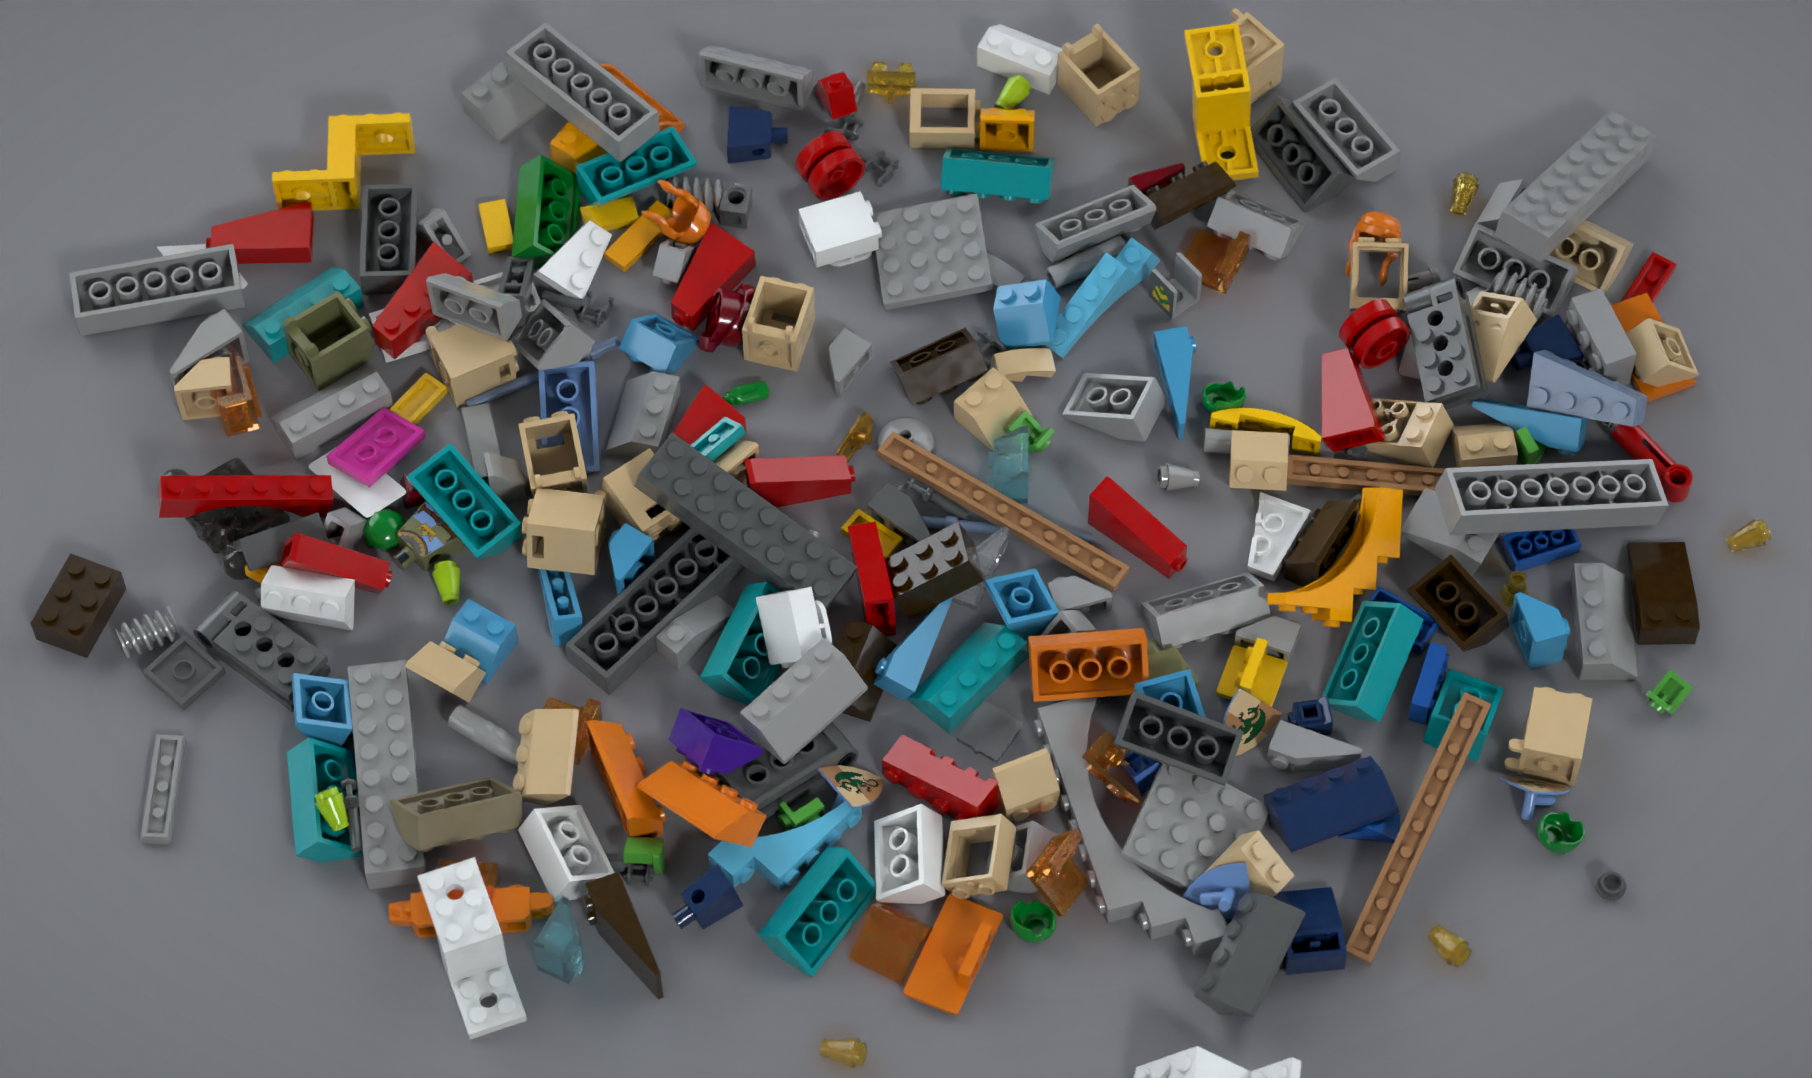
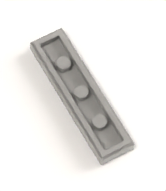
M160 734L155 736L140 835L141 843L171 844L186 744L185 736Z

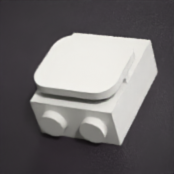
M861 191L798 209L799 225L816 267L827 264L835 267L845 266L865 260L871 256L872 251L879 249V238L882 237L881 228L878 222H873L871 217L873 216L872 206L869 200H864Z
M812 587L781 591L756 597L770 665L782 664V669L792 667L823 638L832 644L826 609L820 601H814Z

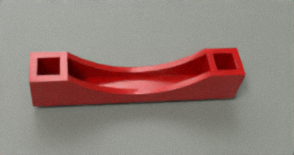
M331 475L160 476L158 487L159 518H188L201 512L230 506H264L288 511L300 517H306L315 513H319L320 517H327V514L331 512L333 503Z

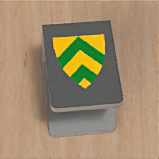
M1178 252L1175 255L1174 277L1171 280L1167 281L1156 269L1151 271L1149 297L1171 319H1174L1200 301L1202 274L1181 252ZM1177 292L1180 293L1183 297L1182 300L1178 303Z

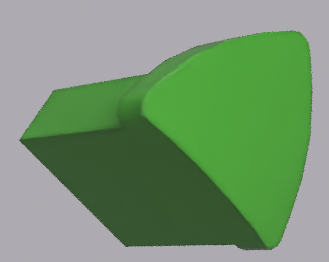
M1526 427L1517 430L1514 436L1518 452L1517 459L1521 465L1538 464L1544 455L1546 445L1534 440Z
M627 837L624 849V863L653 864L655 874H664V838Z

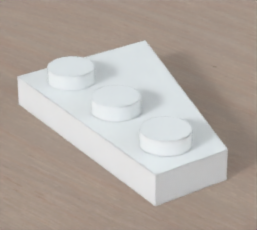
M588 221L533 275L564 295L583 300L612 234L592 221Z
M1260 492L1254 537H1252L1248 560V572L1275 581L1283 567L1286 555L1290 550H1293L1301 532L1312 517L1311 510Z

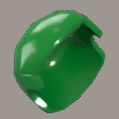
M1232 381L1225 384L1209 383L1202 391V402L1205 409L1211 414L1212 412L1225 409L1242 408L1246 398V391L1244 387L1238 390Z
M382 509L375 512L371 517H367L362 534L366 546L369 548H379L383 552L399 546L396 535L406 523L399 513L390 509Z
M1550 812L1543 815L1536 830L1542 845L1547 850L1557 854H1565L1574 850L1585 836L1583 822L1573 821L1570 818L1569 812Z
M1037 899L1031 903H1024L1022 900H1019L1011 908V927L1015 935L1024 942L1035 943L1044 941L1051 937L1056 930V915L1050 906L1040 903Z

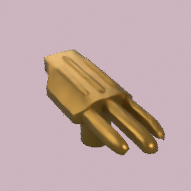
M863 412L856 420L836 451L838 456L846 455L847 463L857 449H861L864 444L872 442L873 419L868 412Z

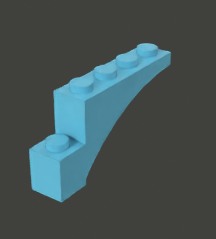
M1132 237L1116 258H1113L1106 252L1059 314L1053 344H1046V346L1064 359L1087 329L1114 302L1138 283L1147 279L1160 259Z
M844 801L837 808L804 826L783 833L756 837L752 847L721 841L708 853L709 867L712 868L718 864L734 888L741 882L746 883L754 874V870H756L775 888L781 891L786 885H793L798 880L800 872L807 866L811 867L828 846L833 847L848 827L853 828L858 824L862 817V807L851 809Z

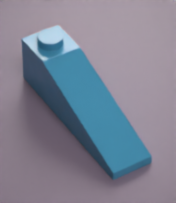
M1187 326L1154 332L1153 340L1155 356L1178 439L1184 438L1192 354L1196 352L1194 336H1189Z
M1483 398L1472 401V407L1515 430L1526 427L1534 440L1549 448L1558 449L1557 453L1574 455L1575 452L1584 449L1587 418L1527 408L1526 405Z
M537 569L554 646L565 645L582 630V614L570 572Z
M953 597L932 607L890 654L879 661L875 669L877 677L874 685L901 700L906 699L916 691Z

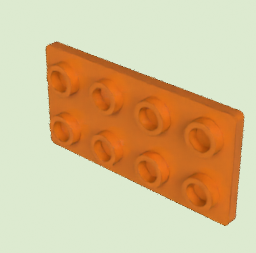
M949 894L904 987L903 995L957 1016L1003 920V914Z

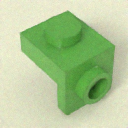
M1026 410L1022 411L1004 430L1027 455L1036 450L1039 453L1051 443L1049 437L1055 432L1051 427L1044 430Z
M1670 669L1654 690H1649L1646 693L1652 699L1648 704L1661 714L1666 710L1673 716L1694 688Z
M817 797L797 811L792 812L785 801L779 803V815L777 818L786 831L792 830L824 816V805Z

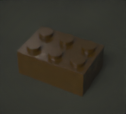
M959 522L885 559L894 601L909 619L984 581L975 544Z
M70 553L31 621L36 640L88 658L126 591L122 573Z

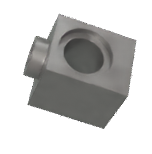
M725 183L719 208L720 225L747 229L753 203L751 186H745L740 183Z

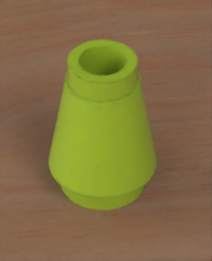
M1018 74L1009 77L997 102L994 104L995 108L1012 110L1030 95L1031 84Z
M455 561L439 562L434 565L432 575L444 605L457 604L460 601V568L457 567Z
M336 786L314 795L317 801L314 804L333 832L349 826L343 795Z

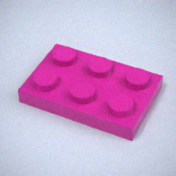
M382 407L326 456L327 462L332 467L370 488L426 438L425 430Z

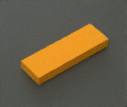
M658 200L647 210L657 213L665 220L673 217V210ZM642 215L604 252V258L623 272H626L663 235L660 230L661 225L646 219Z

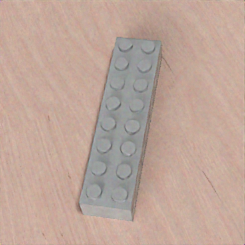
M1610 110L1502 210L1494 236L1535 260L1542 262L1649 160L1656 135Z
M1652 459L1446 468L1435 486L1450 535L1657 525L1669 506Z
M406 660L348 667L364 868L369 889L419 883L417 876L427 873L425 852L417 851L416 848L404 842L389 806L390 799L419 793L408 670L405 667Z

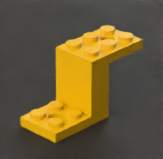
M1238 23L1184 30L1193 81L1192 117L1200 161L1206 160L1208 165L1216 161L1233 181L1259 177L1250 128L1251 89ZM1217 48L1222 53L1218 56H1212L1208 51ZM1225 151H1230L1235 156L1231 159H1224L1220 155Z
M397 112L377 115L369 113L365 115L342 114L329 116L327 170H284L282 172H272V184L278 209L304 202H311L313 211L360 209L361 155L415 153V139L410 113L403 114Z

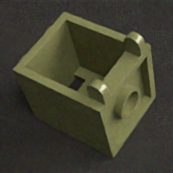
M339 291L297 316L288 317L282 324L289 355L318 391L375 358L373 352L375 343L370 335V331H372L370 323L364 316L359 317L350 298L345 299ZM346 333L349 334V335L345 336V337L342 338V339L339 338V337L343 336V335L346 334Z

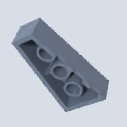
M1548 350L1534 352L1527 408L1632 427L1644 424L1647 395L1616 381L1613 382L1604 378L1599 373L1584 369L1568 359H1562L1554 355V353Z

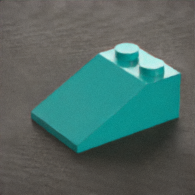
M1449 669L1422 743L1438 749L1464 692L1491 704L1467 756V759L1478 762L1504 688Z

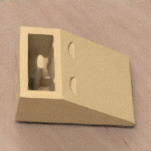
M1480 291L1470 307L1486 382L1495 383L1537 319L1523 298Z
M1371 398L1382 426L1385 440L1366 444L1367 450L1404 465L1434 467L1454 425L1443 404Z

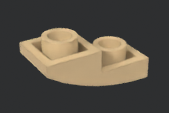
M1047 348L1010 350L994 354L992 357L994 368L1009 381L1023 382L1026 376L1052 378L1056 372L1051 349Z

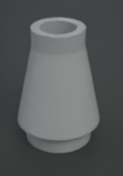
M1168 463L1165 466H1159L1157 469V487L1164 488L1165 491L1198 487L1199 470H1192Z

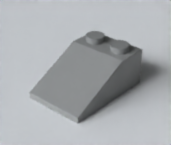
M225 309L217 314L210 315L199 325L169 371L173 387L200 360L212 357H229L233 371L250 361L243 331Z
M1084 373L1062 415L1068 420L1121 440L1146 441L1167 399L1155 377Z
M1427 488L1424 489L1401 527V535L1442 560L1451 554L1471 576L1481 565L1499 534L1450 535L1436 491Z

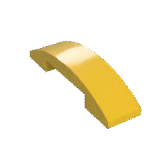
M1232 408L1212 412L1209 429H1243L1257 432L1288 433L1290 440H1292L1291 450L1319 456L1322 437L1307 425L1289 416L1254 408Z

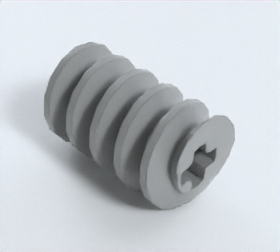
M677 175L672 177L670 183L674 187L688 190L694 198L706 205L710 213L716 206L717 213L719 214L724 187H721L720 179H717L714 186H711L709 178H706L703 185H700L698 177L694 178L692 184H689L688 176L686 175L681 183L678 182ZM670 192L667 195L668 208L672 201L674 205L677 197Z
M1505 267L1495 276L1487 292L1523 298L1538 320L1548 303V299L1545 298L1547 289L1544 288L1539 294L1536 293V283L1527 288V278L1518 283V273L1515 272L1509 278L1507 277L1508 268Z
M169 606L164 607V616L158 610H154L153 620L147 614H143V624H140L136 618H133L132 628H129L125 622L121 623V632H118L115 628L123 652L128 659L131 658V649L134 648L141 655L142 645L145 644L151 651L153 650V641L156 640L162 647L164 646L165 636L173 643L175 642V633H179Z

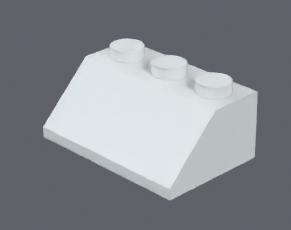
M999 24L989 27L977 46V66L1006 78L1013 77L1015 74L1021 75L1031 84L1033 89L1049 95L1057 82L1058 53L1062 51V48Z
M271 565L261 583V608L273 617L352 631L354 625L355 580Z
M919 804L874 821L876 901L883 903L923 904L945 896V887L941 885L944 870L942 816L923 804Z
M581 805L534 809L518 829L548 893L553 896L554 902L576 900L586 895L585 883L615 873Z

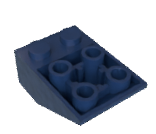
M1332 887L1283 891L1275 895L1273 898L1301 909L1306 913L1283 958L1285 975L1345 969L1347 949L1343 926Z

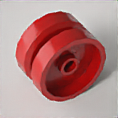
M832 131L813 139L803 148L796 159L795 169L802 179L808 183V187L819 200L828 201L842 196L858 183L865 171V162L852 149V145L841 132Z
M1385 299L1373 300L1358 308L1344 321L1339 330L1338 337L1350 351H1353L1352 355L1364 369L1379 367L1388 362L1405 347L1410 339L1411 331L1401 318L1396 317L1397 313Z

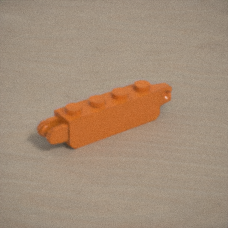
M510 885L507 888L495 889L485 886L502 933L527 932L532 927V920L547 919L555 914L554 899L551 894L545 892L531 893L530 887L522 885ZM453 889L448 893L447 897L451 900H458L463 896L464 892L460 889ZM422 890L418 893H411V900L389 904L390 925L411 926L414 934L419 938L437 937Z

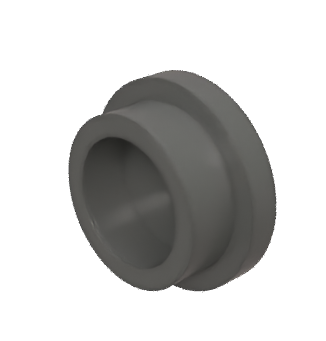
M1607 872L1598 878L1596 889L1603 899L1615 901L1622 898L1625 894L1626 882L1620 874Z

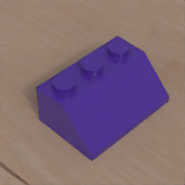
M683 708L679 710L668 739L677 747L676 751L678 753L688 756L687 760L689 762L699 765L698 769L710 775H715V772L728 774L762 755L764 748L732 723Z

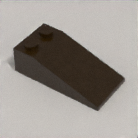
M1685 542L1628 543L1638 645L1695 644L1700 623Z
M619 871L585 883L587 895L582 896L586 907L584 911L589 925L595 924L599 935L657 999L663 998L661 972Z

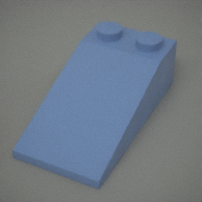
M594 361L579 362L578 364L541 371L538 369L541 419L551 418L553 413L567 411L568 414L574 413L586 473L600 472L597 382ZM563 435L542 439V448L565 444Z

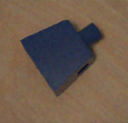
M729 106L728 163L769 159L772 155V143L788 144V127H773L771 112Z
M1558 314L1531 329L1520 345L1521 352L1514 354L1511 358L1514 368L1519 371L1529 366L1532 370L1534 352L1548 350L1562 359L1582 361L1583 353Z
M716 864L681 892L680 896L685 906L674 912L672 916L681 929L694 920L698 922L702 929H706L744 905L734 886L719 865Z

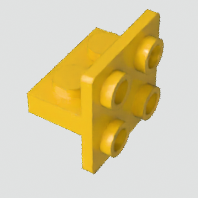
M1258 637L1254 647L1249 646L1247 649L1234 645L1218 684L1216 695L1232 700L1238 688L1272 707L1288 662L1266 655L1268 641Z

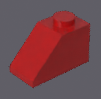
M844 72L831 74L826 78L818 80L814 86V92L832 120L858 111L853 84Z

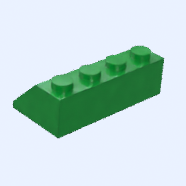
M539 155L522 165L519 170L512 257L534 258V269H540L578 231L581 191L578 188L577 175L543 155Z

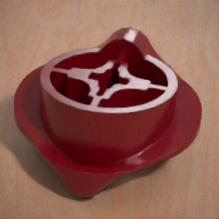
M741 283L735 291L722 288L716 290L708 310L705 332L701 334L698 343L700 350L713 353L719 345L733 348L738 346L742 338V328L748 314L749 304H751L756 291L754 286Z

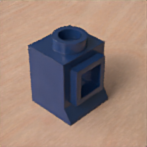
M1328 696L1315 700L1294 702L1292 712H1288V723L1325 736L1331 735L1333 718ZM1310 715H1317V716H1318V717H1313V718H1306V719L1304 718V716H1310Z

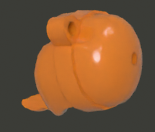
M658 180L664 191L677 196L673 205V217L665 220L653 211H642L643 216L661 225V232L677 242L687 244L698 242L710 225V211L700 200L694 198L688 190L676 188L668 181Z
M1370 211L1361 216L1348 244L1349 261L1345 267L1347 277L1350 276L1351 244L1358 242L1359 237L1375 238V242L1378 241L1379 243H1386V238L1401 239V227L1395 217L1380 211ZM1388 253L1379 271L1381 286L1386 283L1388 267L1397 258L1398 253Z

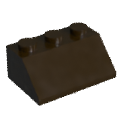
M1205 160L1192 167L1193 173L1185 177L1182 172L1168 180L1170 185L1162 189L1157 185L1145 191L1146 197L1156 205L1157 209L1151 221L1154 230L1229 192L1236 187L1235 182L1216 161L1208 165Z
M966 328L890 361L912 405L916 403L917 405L925 404L932 399V396L940 392H951L958 387V384L964 381H975L983 376L982 373L988 371L977 342Z
M1358 500L1326 501L1322 509L1317 508L1310 521L1312 525L1308 531L1304 529L1297 540V548L1294 552L1290 550L1284 559L1283 566L1286 567L1285 579L1303 588L1320 578L1332 567L1353 534L1358 513Z
M1451 554L1407 589V592L1463 652L1488 644L1509 627L1507 613Z
M845 617L834 647L845 655L867 685L868 690L842 713L871 722L884 691L874 685L877 677L875 673L876 666L897 645L873 625Z

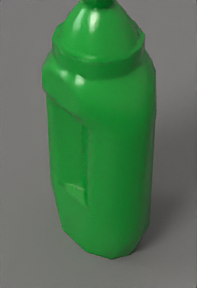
M755 381L735 386L722 398L730 405L742 406L765 400L770 396L765 381Z

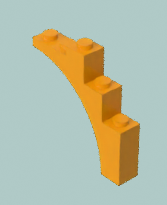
M1383 487L1363 488L1360 511L1353 534L1334 565L1320 578L1303 588L1290 592L1268 593L1267 605H1278V611L1296 612V607L1301 608V613L1312 614L1311 620L1323 621V627L1340 628V622H1352L1353 595H1364V590H1376L1377 563L1386 564L1388 563V558H1400L1403 490Z

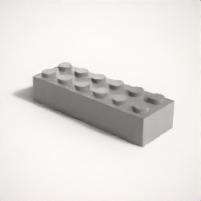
M546 22L506 52L508 73L619 162L623 161L659 132L658 111Z
M234 244L69 273L75 319L81 336L220 312L223 309L231 310L245 307Z

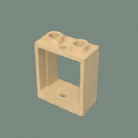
M911 88L910 148L974 149V138H980V122H975V116H980V100H975V89ZM921 107L968 108V128L921 127Z
M1359 237L1358 242L1351 244L1349 310L1356 311L1361 306L1377 299L1387 300L1395 312H1405L1407 310L1404 295L1407 294L1409 244L1402 243V239L1386 238V243H1376L1375 238ZM1359 252L1399 253L1398 298L1358 297Z
M1002 814L951 821L941 885L951 892L954 897L961 899L968 898L971 895H992L995 892L1007 891L1016 826ZM994 841L989 874L966 877L971 844Z

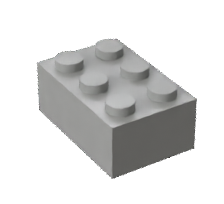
M1602 288L1572 297L1569 309L1566 312L1565 325L1583 353L1582 362L1587 365L1589 371L1599 373L1604 378L1623 385L1630 384L1637 354Z

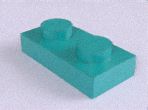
M724 417L690 446L714 462L718 456L733 446L746 432L741 424Z

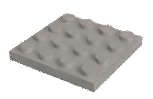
M977 194L873 213V216H871L873 222L879 223L882 237L879 238V249L876 250L885 310L993 290Z
M1161 763V767L1155 776L1120 856L1187 890L1191 883L1202 875L1240 835L1257 830L1261 832L1269 812L1265 803L1227 783L1223 786Z

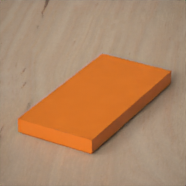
M1647 293L1611 305L1625 333L1647 318L1663 323ZM1635 364L1631 376V381L1636 390L1648 396L1647 402L1694 387L1695 385L1694 378L1660 387L1643 383L1635 373Z

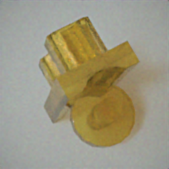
M874 62L871 70L867 71V93H877V96H888V104H893L894 96L904 97V94H910L911 88H916V72H913L911 63L898 64L897 71H887L886 63Z

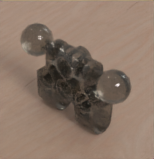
M234 458L205 475L254 474L240 458ZM174 468L166 471L162 476H190V474L183 469ZM230 506L201 512L185 519L196 531L198 538L204 541L213 553H222V567L225 573L232 579L245 580L250 578L245 574L247 563L243 552H237L233 542L288 523L290 517L284 510L277 508Z

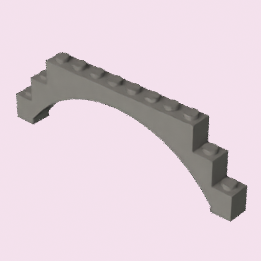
M1104 697L1061 700L1059 703L1038 708L1037 720L1033 721L1035 732L1038 737H1043L1045 744L1042 745V749L1047 748L1057 782L1062 791V795H1060L1062 809L1064 812L1069 811L1071 820L1068 821L1070 832L1073 837H1078L1080 843L1077 846L1081 862L1087 863L1089 871H1086L1089 886L1090 888L1095 887L1098 894L1095 897L1099 913L1105 914L1107 923L1138 915L1143 931H1148L1150 939L1181 931L1185 946L1191 947L1194 956L1215 951L1219 947L1227 927L1221 910H1210L1176 895L1150 878L1136 864L1121 857L1122 849L1106 827L1096 806L1088 776L1087 745L1091 726Z

